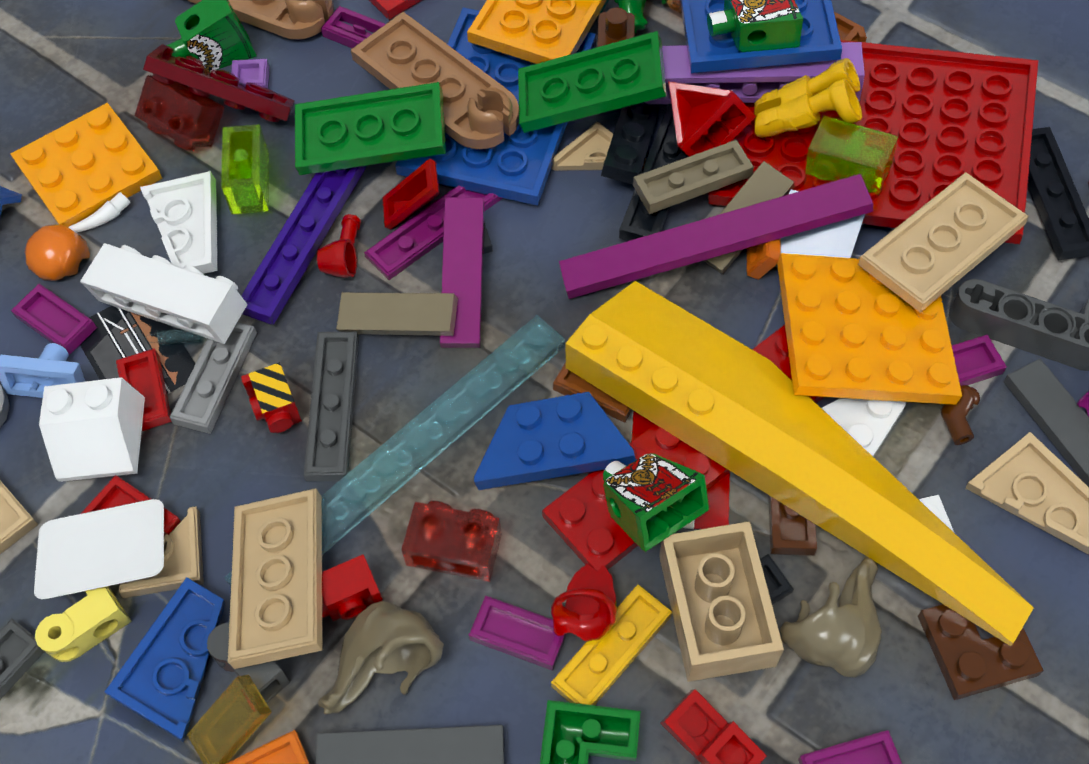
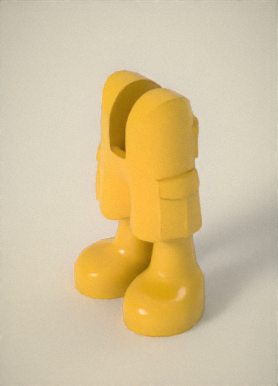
M848 58L838 60L831 64L827 70L812 79L805 75L791 83H787L779 90L775 89L763 94L754 103L756 116L754 120L755 134L763 138L811 127L820 121L819 112L830 110L836 111L846 123L861 121V106L855 94L860 91V81L851 60Z

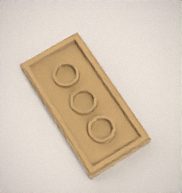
M965 172L861 255L858 265L916 310L922 312L1026 224L1029 216Z
M315 488L236 506L234 509L228 663L234 669L322 651V496Z

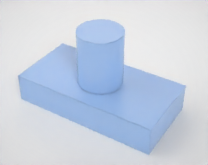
M47 344L39 358L0 355V381L6 394L43 398L44 386L85 382L80 364L66 361L68 352L59 344Z

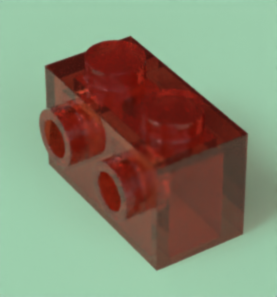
M147 75L134 116L146 122L149 130L173 138L174 144L182 149L194 151L196 147H212L225 107L208 97H202L190 92L187 85L176 81L174 84H166L155 80L151 75Z
M430 501L428 504L415 502L401 549L406 566L490 582L502 536L500 518L494 517L492 513L482 509H471L469 512L452 509L450 505L440 501Z

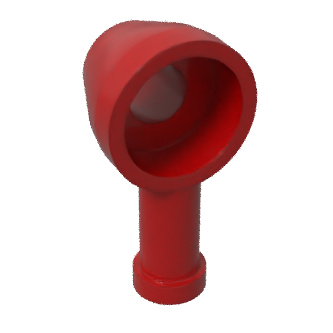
M347 214L342 218L340 240L318 249L317 264L320 272L341 278L355 276L357 255L354 243L361 220L353 214Z

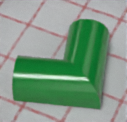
M548 700L540 764H588L589 756L636 761L641 711Z

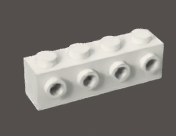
M104 243L80 281L100 302L223 344L226 343L248 305L237 291L238 286L226 277L217 276L214 279L205 276L201 271L192 266L185 265L184 268L174 266L163 257L153 255L152 258H149L126 245L118 248Z

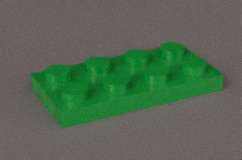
M658 31L519 68V124L522 130L526 133L666 97L662 41Z
M439 82L295 104V168L299 175L446 154L443 90Z

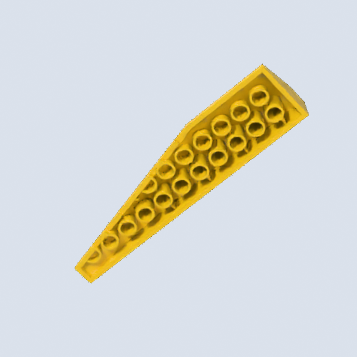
M637 281L631 283L589 314L565 343L566 369L1004 643L1012 646L1034 607L809 396L794 395L792 380L771 360Z

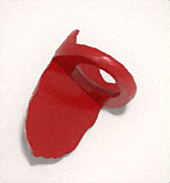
M589 564L581 567L569 582L567 591L554 599L551 605V615L554 632L557 636L571 633L583 641L598 640L615 624L617 602L612 575L605 566L602 565L598 572Z

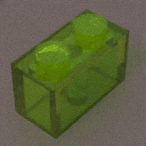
M823 116L808 148L805 174L832 182L861 174L868 192L879 195L894 160L898 136Z
M260 124L223 127L221 188L231 214L269 211V151Z

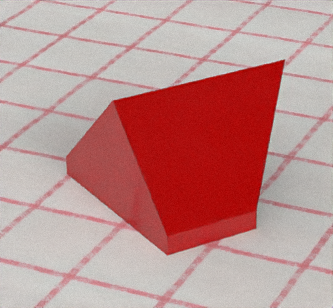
M668 81L677 145L689 157L731 142L756 117L732 90Z

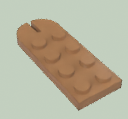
M188 0V1L197 4V3H199V2L202 1V0ZM228 0L240 21L288 39H305L315 36L322 31L321 28L325 24V20L327 21L334 13L332 0Z
M405 12L400 13L351 49L353 61L389 89L439 82L443 90L445 133L465 147L487 149L504 142V133L510 137L518 127L519 105L515 96Z

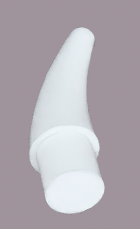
M119 192L113 199L107 200L92 215L68 228L77 233L101 226L121 215L120 212L131 202Z

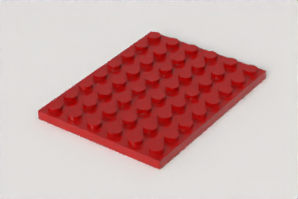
M840 40V41L843 42V43H844V42H856V41ZM861 42L865 74L859 101L862 111L861 121L846 123L836 111L819 112L820 121L814 126L761 138L755 134L754 118L732 140L738 141L754 166L753 173L765 161L794 182L792 190L802 191L861 174L873 202V212L865 214L862 224L890 228L898 227L965 172L1025 213L1039 60ZM744 103L755 115L754 103ZM749 178L709 192V204L727 206ZM1024 226L1006 240L1005 243L1020 244Z

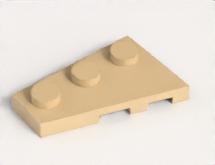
M1031 432L967 483L965 489L1089 555V487Z

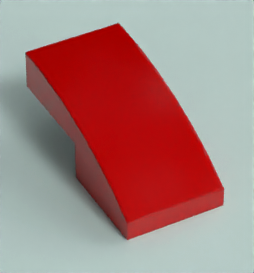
M696 689L691 690L660 722L701 764H760L767 757L734 721L728 723Z

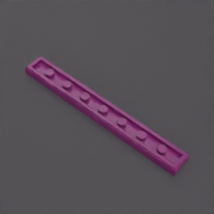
M857 174L561 260L559 264L568 298L571 299L873 212V202L861 174Z

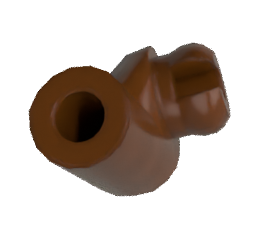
M960 385L962 397L956 405L944 404L941 409L942 418L955 445L965 444L974 438L966 416L969 410L973 409V404H979L980 395L975 388L968 385Z

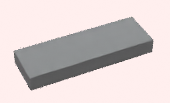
M237 322L225 344L207 339L170 416L174 425L211 434L257 335L254 326Z

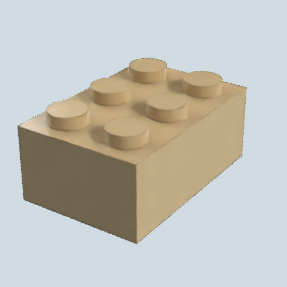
M750 521L676 533L661 541L659 557L687 681L776 667L784 648Z

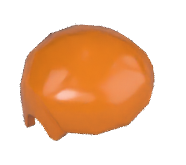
M46 225L29 238L25 248V257L28 269L42 280L57 281L64 276L78 274L81 260L88 259L90 252L87 242L70 228L64 225Z

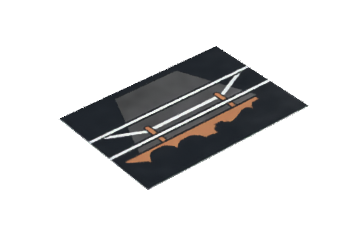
M110 306L89 317L97 328L80 346L100 380L119 378L116 360L155 348L160 356L167 394L186 384L195 363L172 326L114 306Z

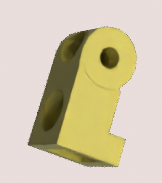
M109 586L85 591L87 593L86 597L66 609L62 614H52L45 617L36 629L35 640L37 645L55 660L70 662L132 622Z

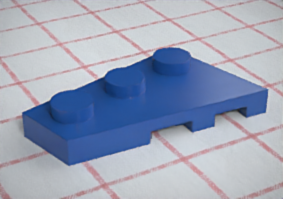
M186 577L107 687L105 694L184 742L210 657L207 649V640L212 630L220 624L225 607L224 599Z

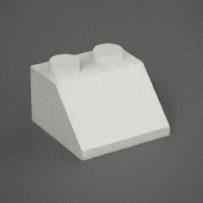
M122 377L44 386L39 427L55 478L58 481L137 474L145 397Z

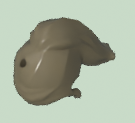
M866 557L853 570L843 588L839 607L837 606V599L840 591L839 585L836 582L829 583L830 594L825 605L808 616L810 612L809 604L807 601L801 600V610L797 621H786L780 628L781 641L810 664L833 668L845 677L855 678L864 674L876 661L882 631L872 600L871 587L878 571V565L872 559Z
M385 601L371 604L359 613L344 635L337 679L333 688L319 699V707L324 708V714L326 715L339 713L355 701L366 689L374 673L393 674L399 671H406L408 675L400 685L401 693L406 695L416 677L422 671L436 665L440 661L444 646L443 642L422 614L416 611L401 609L399 606Z

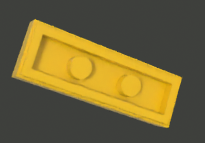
M637 585L617 607L616 621L612 628L602 638L587 641L551 681V687L569 703L595 706L672 616V611L640 585Z

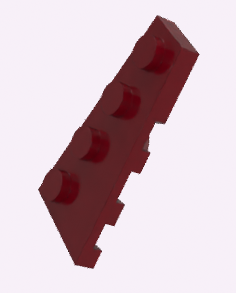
M161 44L146 57L143 70L153 73L152 77L157 81L166 84H174L176 81L189 86L188 90L196 95L210 97V94L223 98L224 104L239 110H244L245 107L259 111L260 117L272 122H280V119L287 121L291 114L295 100L255 83L247 82L244 87L239 84L240 79L225 70H211L209 72L204 69L203 61L192 56H186V58L172 56L173 48Z

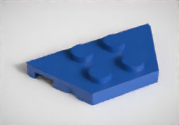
M583 392L509 405L474 476V483L478 490L605 470L613 461H620L628 466L637 459L633 448L590 392Z

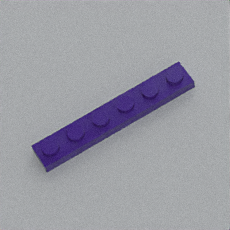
M367 165L315 173L242 293V298L248 304L242 315L271 325L275 324Z

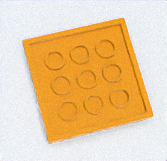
M781 253L777 266L794 395L952 405L958 403L962 397L941 296L922 312H919L858 265L860 259Z

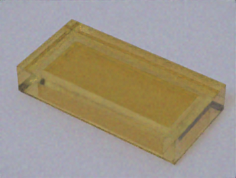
M249 674L237 676L190 730L187 736L203 764H226L272 712Z

